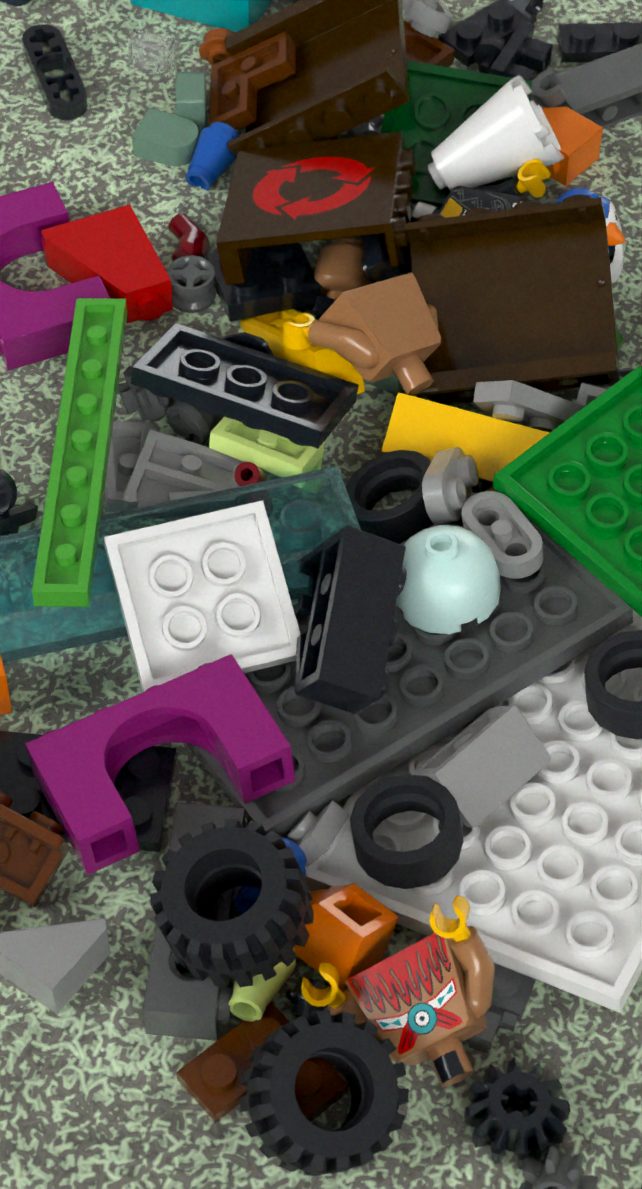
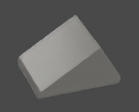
M106 918L0 932V974L56 1014L59 1013L110 955Z

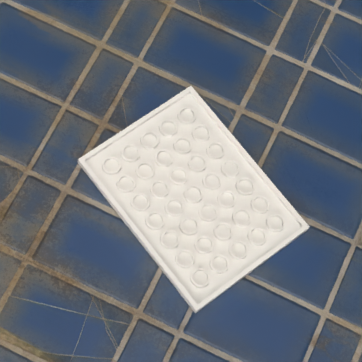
M633 610V623L614 635L621 632L642 630V617ZM599 644L495 706L516 705L550 754L551 761L478 826L467 827L460 818L463 846L459 860L444 877L427 886L410 889L385 886L369 877L357 861L350 817L355 802L368 787L386 777L413 774L474 720L350 795L343 806V809L350 814L328 851L310 866L305 867V880L309 889L316 891L355 883L399 916L396 924L426 936L434 933L429 922L434 903H438L442 914L446 918L458 919L459 917L453 909V901L455 896L465 897L471 909L466 925L476 928L494 963L621 1013L642 972V739H631L612 734L599 726L588 711L584 669L589 654ZM642 668L626 669L613 675L605 683L606 690L620 699L635 702L642 701ZM407 811L396 813L378 825L373 831V839L376 844L387 850L400 852L416 850L432 842L440 833V821L422 812Z

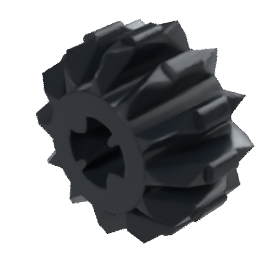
M514 1057L508 1062L506 1074L490 1064L484 1072V1082L474 1081L469 1088L468 1099L472 1104L465 1108L464 1121L468 1126L475 1127L472 1134V1142L475 1148L487 1146L493 1142L491 1159L494 1164L504 1158L507 1150L514 1152V1162L521 1169L525 1166L528 1158V1150L542 1161L548 1156L551 1144L560 1145L566 1137L567 1128L562 1122L569 1118L570 1104L567 1100L559 1098L562 1091L559 1078L541 1081L543 1068L540 1062L533 1066L529 1073L521 1072L520 1065ZM508 1107L513 1109V1112L510 1114L506 1112ZM527 1110L528 1116L524 1117L521 1112Z

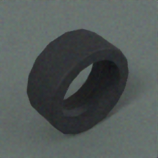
M397 450L383 453L367 461L355 471L346 484L343 495V504L355 528L401 544L423 529L434 525L426 511L422 493V481L431 463L430 459L417 451ZM404 487H418L416 492L404 503L392 509L372 511L375 504L385 495Z
M642 630L621 632L603 640L589 654L584 669L585 693L589 713L602 728L616 736L631 739H642V701L635 702L620 699L606 690L605 683L613 675L626 669L642 668Z
M413 774L386 777L368 787L354 804L350 817V826L357 861L369 877L381 884L402 889L427 886L444 877L459 860L463 846V835L457 801L445 786H442L435 780ZM407 811L422 812L440 821V833L432 842L416 850L404 852L387 850L376 844L373 839V831L378 825L396 813Z

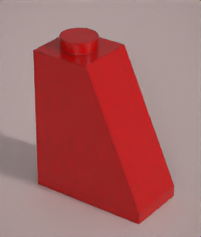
M130 204L41 230L44 261L47 267L71 284L100 276L110 298L126 299L127 323L141 319L147 321L155 320L162 316L164 312L173 310L171 279Z

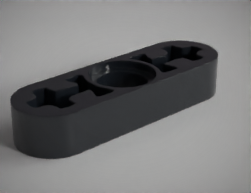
M45 24L30 27L22 36L24 55L48 112L54 118L60 120H74L81 117L88 108L86 89L61 32L56 27ZM45 42V45L49 46L50 52L43 54L40 43ZM51 70H62L66 72L65 74L57 77H49L44 75L46 72ZM66 90L71 102H65L63 98H60V91Z

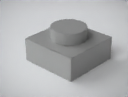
M332 800L316 816L311 811H308L290 832L286 834L291 841L303 850L307 859V867L328 851L350 814Z

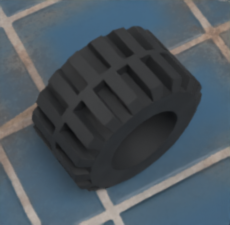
M226 819L224 827L216 828L213 821L201 825L203 833L192 837L188 832L178 839L182 847L177 852L171 849L167 850L162 857L166 867L165 870H155L152 883L157 892L150 894L151 907L156 914L154 919L178 961L183 967L188 966L192 975L201 981H204L209 976L215 986L226 988L230 979H235L240 988L252 986V977L262 974L265 981L277 975L273 967L280 962H283L288 967L297 958L293 947L295 945L304 947L310 936L305 925L313 924L314 910L309 902L313 899L308 884L291 848L286 847L283 838L272 830L267 834L263 825L254 821H250L247 827L243 828L239 819ZM244 885L261 888L256 902L244 914L227 921L205 919L211 903L224 891Z
M330 1010L317 1011L306 1017L303 1015L264 1038L266 1041L256 1047L248 1058L253 1063L251 1068L242 1073L240 1085L247 1086V1095L239 1098L241 1112L249 1111L252 1122L245 1125L250 1138L259 1135L264 1142L259 1150L267 1158L277 1156L281 1159L279 1167L290 1172L303 1170L304 1175L309 1176L334 1174L363 1166L374 1160L373 1155L375 1153L385 1151L394 1141L389 1134L392 1131L401 1129L405 1119L404 1115L397 1112L398 1106L408 1103L409 1089L398 1088L397 1078L405 1076L407 1073L403 1062L393 1065L389 1054L395 1051L396 1047L389 1038L379 1042L374 1037L379 1028L370 1021L356 1024V1015L344 1011L334 1016L330 1014ZM309 1058H321L334 1064L343 1073L349 1084L351 1092L350 1110L344 1123L336 1130L328 1131L315 1126L303 1115L297 1104L295 1096L296 1076L303 1062Z

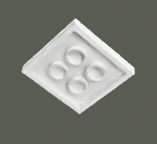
M263 500L104 537L106 554L143 692L152 686L166 683L197 669L203 664L214 662L230 654L233 655L244 673L296 661V644L300 630Z

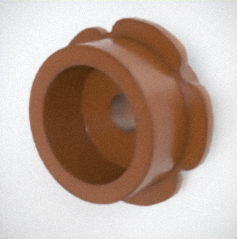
M216 28L207 32L203 38V43L199 47L200 57L206 59L210 66L231 57L226 50V37L234 34V32L225 28Z

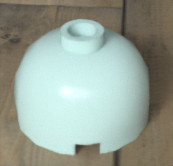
M439 525L423 529L410 537L404 544L406 549L403 568L407 571L404 588L397 597L396 606L403 611L404 619L411 626L428 633L452 634L462 631L461 624L471 622L475 618H477L479 624L490 616L499 602L501 591L500 573L491 548L474 532L460 526Z

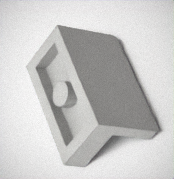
M516 705L488 708L418 768L413 775L429 777L445 786L457 801L459 816L467 827H476L551 761V756Z

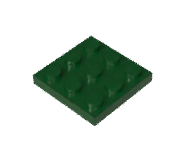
M407 60L410 102L384 114L380 134L402 131L405 149L413 148L416 176L412 177L413 199H409V201L412 203L423 202L442 208L451 191L448 187L441 190L432 178L428 169V164L434 162L431 152L513 78ZM525 80L529 88L532 90V81ZM514 176L501 179L495 182H491L488 184H484L481 186L501 184L505 181L512 179Z

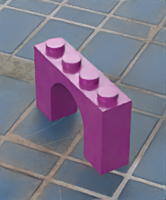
M53 182L0 196V272L9 263L20 257L43 251L41 230L69 222L68 211ZM100 276L46 291L19 290L6 285L0 280V356L8 371L69 352L76 299L110 298Z
M232 654L214 662L203 664L189 673L161 685L152 686L143 693L113 706L102 708L90 716L60 729L49 731L43 736L25 743L35 779L59 824L63 827V831L87 875L140 852L132 816L116 790L114 782L123 765L134 755L146 748L162 743L181 742L205 749L221 764L244 804L296 781L290 744Z

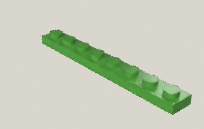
M76 299L32 587L34 606H90L127 321L126 299Z

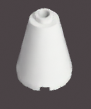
M520 75L507 82L431 152L434 162L428 164V169L441 190L448 187L451 191L452 188L459 185L474 188L518 175L521 166L533 159L541 160L545 166L556 164L564 159V156L559 152L561 147L540 105H536L533 100L529 101L527 95L532 91Z

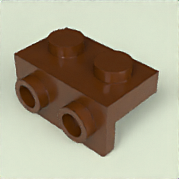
M0 792V889L36 908L70 847L66 840L59 836L63 829L61 825L36 811L32 812L29 819L9 809L13 800Z

